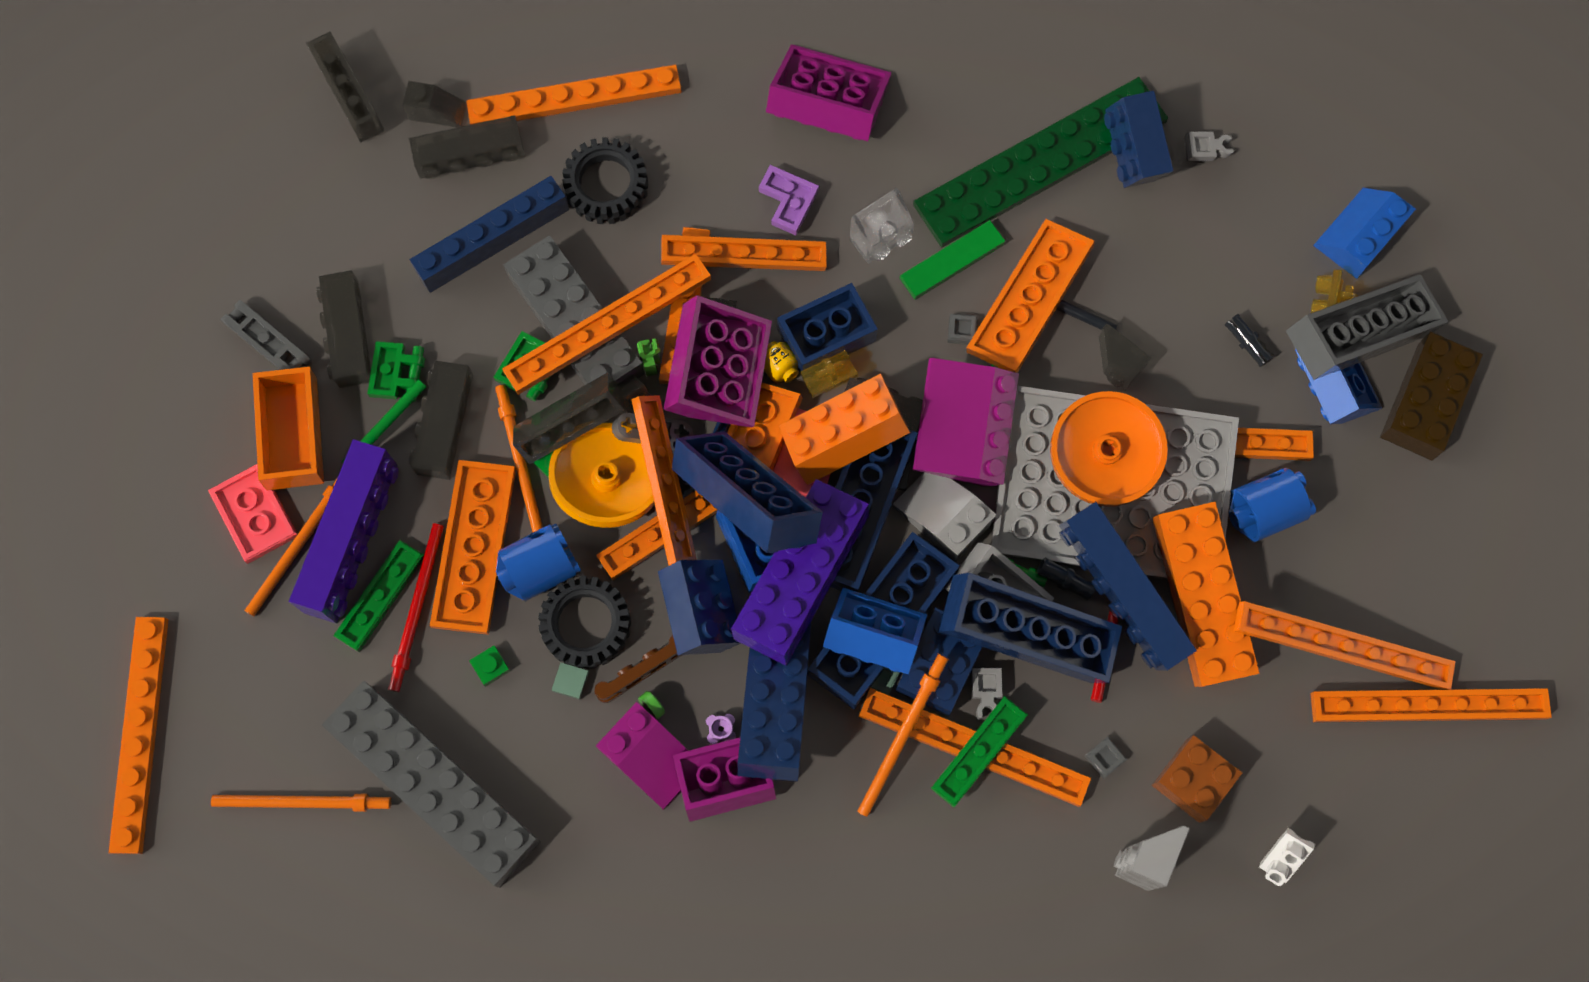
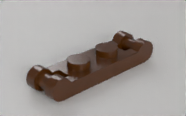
M673 635L670 637L668 645L659 651L657 648L650 650L642 657L643 661L636 666L632 664L627 665L617 673L619 677L609 683L605 681L599 682L595 686L594 692L600 702L609 703L681 657L682 655L678 656Z

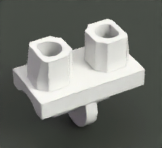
M1287 828L1260 862L1259 868L1266 871V879L1278 886H1282L1283 883H1287L1314 850L1315 844L1301 839L1293 830Z

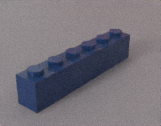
M549 176L409 260L429 293L569 211L566 196L553 177Z

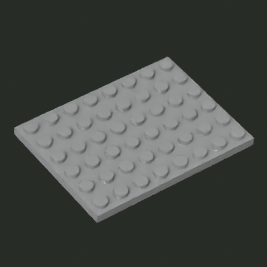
M1017 386L1004 485H999L996 517L991 545L1003 555L1039 561L1046 557L1054 563L1080 566L1075 558L1078 553L1072 545L1068 547L1060 537L1059 532L1062 530L1059 525L1091 504L1073 495L1057 477L1050 456V441L1054 427L1063 412L1072 403L1086 395ZM1146 404L1156 414L1166 434L1168 452L1164 471L1157 483L1139 499L1121 506H1099L1146 576L1167 579L1152 519L1158 514L1216 501L1224 537L1226 538L1239 417Z

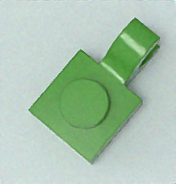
M656 338L652 339V343H650L649 339L639 341L637 348L639 356L643 359L646 376L657 374L656 364L661 363L658 354L660 352L658 340Z

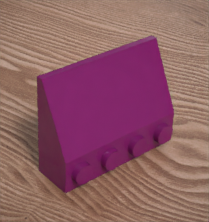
M791 44L770 84L766 113L773 114L779 118L798 121L804 125L819 127L829 132L847 135L856 140L869 141L892 72Z
M698 295L685 302L682 306L664 410L689 418L754 427L772 321Z
M929 358L913 470L984 487L1004 485L1019 373L997 367Z

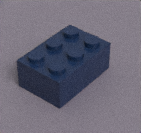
M1154 91L1123 97L1105 109L1104 121L1106 127L1110 129L1112 137L1111 150L1117 158V175L1124 188L1154 182L1173 172Z
M853 283L777 318V330L783 341L788 344L794 353L802 376L861 349L877 339L878 329Z
M723 559L679 560L658 571L678 656L721 653L741 644L734 640L731 630L737 615Z
M935 608L919 640L909 675L903 673L896 692L915 700L921 688L919 683L924 673L929 672L938 653L948 657L949 660L939 677L941 682L936 692L932 691L925 706L948 717L982 646L940 633L939 629L944 611Z

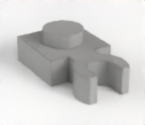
M1188 132L1184 136L1188 161H1213L1217 156L1227 158L1234 152L1233 149H1226L1223 144H1227L1232 140L1230 135H1222L1219 139H1214V132Z
M972 668L971 670L972 699H980V704L976 709L977 719H982V710L984 708L994 710L997 706L994 703V699H1002V668Z

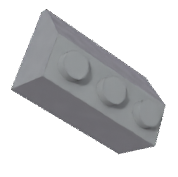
M1182 826L1127 847L1124 851L1120 850L1114 862V867L1117 868L1115 876L1147 891L1166 887L1189 828Z

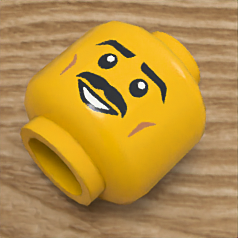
M773 341L769 343L764 372L774 383L782 381L788 383L792 381L799 373L797 370L798 362L794 353L786 342L777 343Z

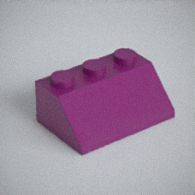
M740 737L673 755L685 809L690 822L776 799L772 779L738 776Z

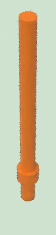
M499 385L495 387L500 405L498 413L500 420L504 421L531 529L532 532L543 528L515 422L517 415L514 405L510 403L506 385Z
M336 480L332 486L328 485L323 492L324 498L244 610L253 617L319 525Z
M938 653L929 672L924 673L919 683L921 688L858 809L860 814L868 817L932 691L936 692L941 682L939 677L949 660L948 657Z
M354 794L353 797L212 795L211 797L212 807L353 809L354 812H367L368 809H390L392 804L391 797H368V794Z

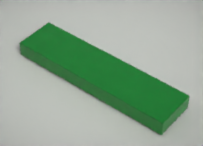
M989 220L901 274L900 280L914 300L1002 247L1005 244V240Z
M399 540L333 636L360 652L423 561L424 554Z
M1004 696L930 789L954 808L1028 714Z

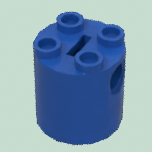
M1283 468L1231 490V507L1228 515L1233 527L1249 540L1257 542L1308 520L1311 515L1316 513V507L1304 488L1307 484L1303 474L1300 471L1294 473L1288 468Z
M556 523L553 525L549 524L498 550L496 574L506 592L526 602L559 583L576 576V573L581 571L570 548L563 549L568 544Z

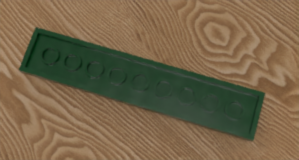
M1137 77L914 200L913 206L942 248L987 221L995 219L1112 153V137L1110 129L1105 125V109L1123 97L1149 92L1140 77ZM1158 104L1163 125L1167 123L1168 116Z

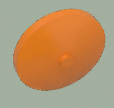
M1096 392L1072 403L1057 421L1050 441L1052 465L1057 477L1065 488L1077 498L1087 503L1093 504L1097 502L1099 506L1105 507L1125 505L1144 496L1161 477L1167 460L1166 434L1156 414L1137 398L1120 392Z

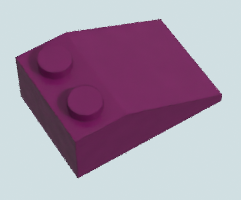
M636 702L600 740L596 747L664 810L681 791L673 755L688 750Z

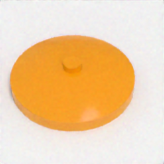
M595 423L574 430L557 445L549 463V486L557 504L573 519L594 527L611 528L632 523L643 517L655 505L642 445L640 443L618 440L612 432L613 423ZM621 425V427L626 428V433L632 430L630 427Z

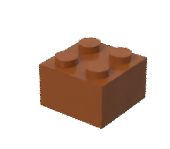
M1193 735L1185 740L1152 786L1197 822L1201 823L1210 818L1242 772Z

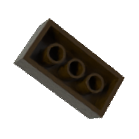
M1430 331L1418 343L1380 438L1431 461L1443 453L1483 354Z

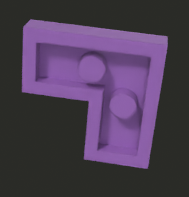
M770 165L758 187L759 192L781 201L771 220L772 225L797 235L819 191V186Z

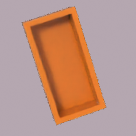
M311 367L252 373L259 482L267 491L324 484L317 378Z
M881 374L779 425L794 466L807 485L910 433L893 395Z

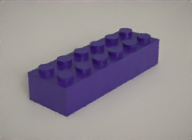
M352 440L288 601L304 614L337 624L338 618L342 617L346 611L347 595L349 590H353L357 583V569L359 564L363 563L367 557L368 547L366 546L370 536L373 537L377 531V518L380 510H384L388 503L389 496L387 492L390 484H394L398 477V465L384 448Z
M817 479L806 496V499L823 512L817 543L806 545L802 548L780 550L774 553L731 628L734 640L787 666L869 517L868 503Z

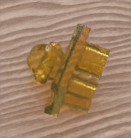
M1334 269L1333 276H1317L1316 293L1328 294L1329 297L1328 300L1313 299L1311 313L1359 296L1353 293L1354 287L1351 285H1346L1345 291H1342L1344 280L1341 279L1342 270Z
M846 350L830 358L826 357L821 362L800 371L813 398L858 377V372L852 365Z

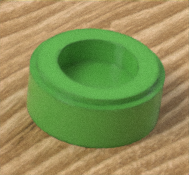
M646 691L638 697L643 708L656 720L665 714L663 706L651 692Z

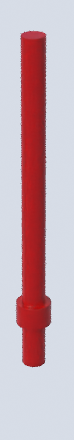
M432 524L398 654L393 657L391 667L394 669L388 687L389 691L400 692L405 671L409 670L411 663L409 655L444 528L440 524Z

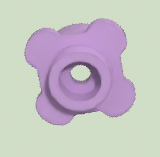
M726 714L725 716L717 717L710 715L706 719V724L709 726V734L707 735L709 743L716 744L718 741H728L736 738V734L733 732V724L735 723L733 715ZM720 726L724 728L722 732L718 731Z

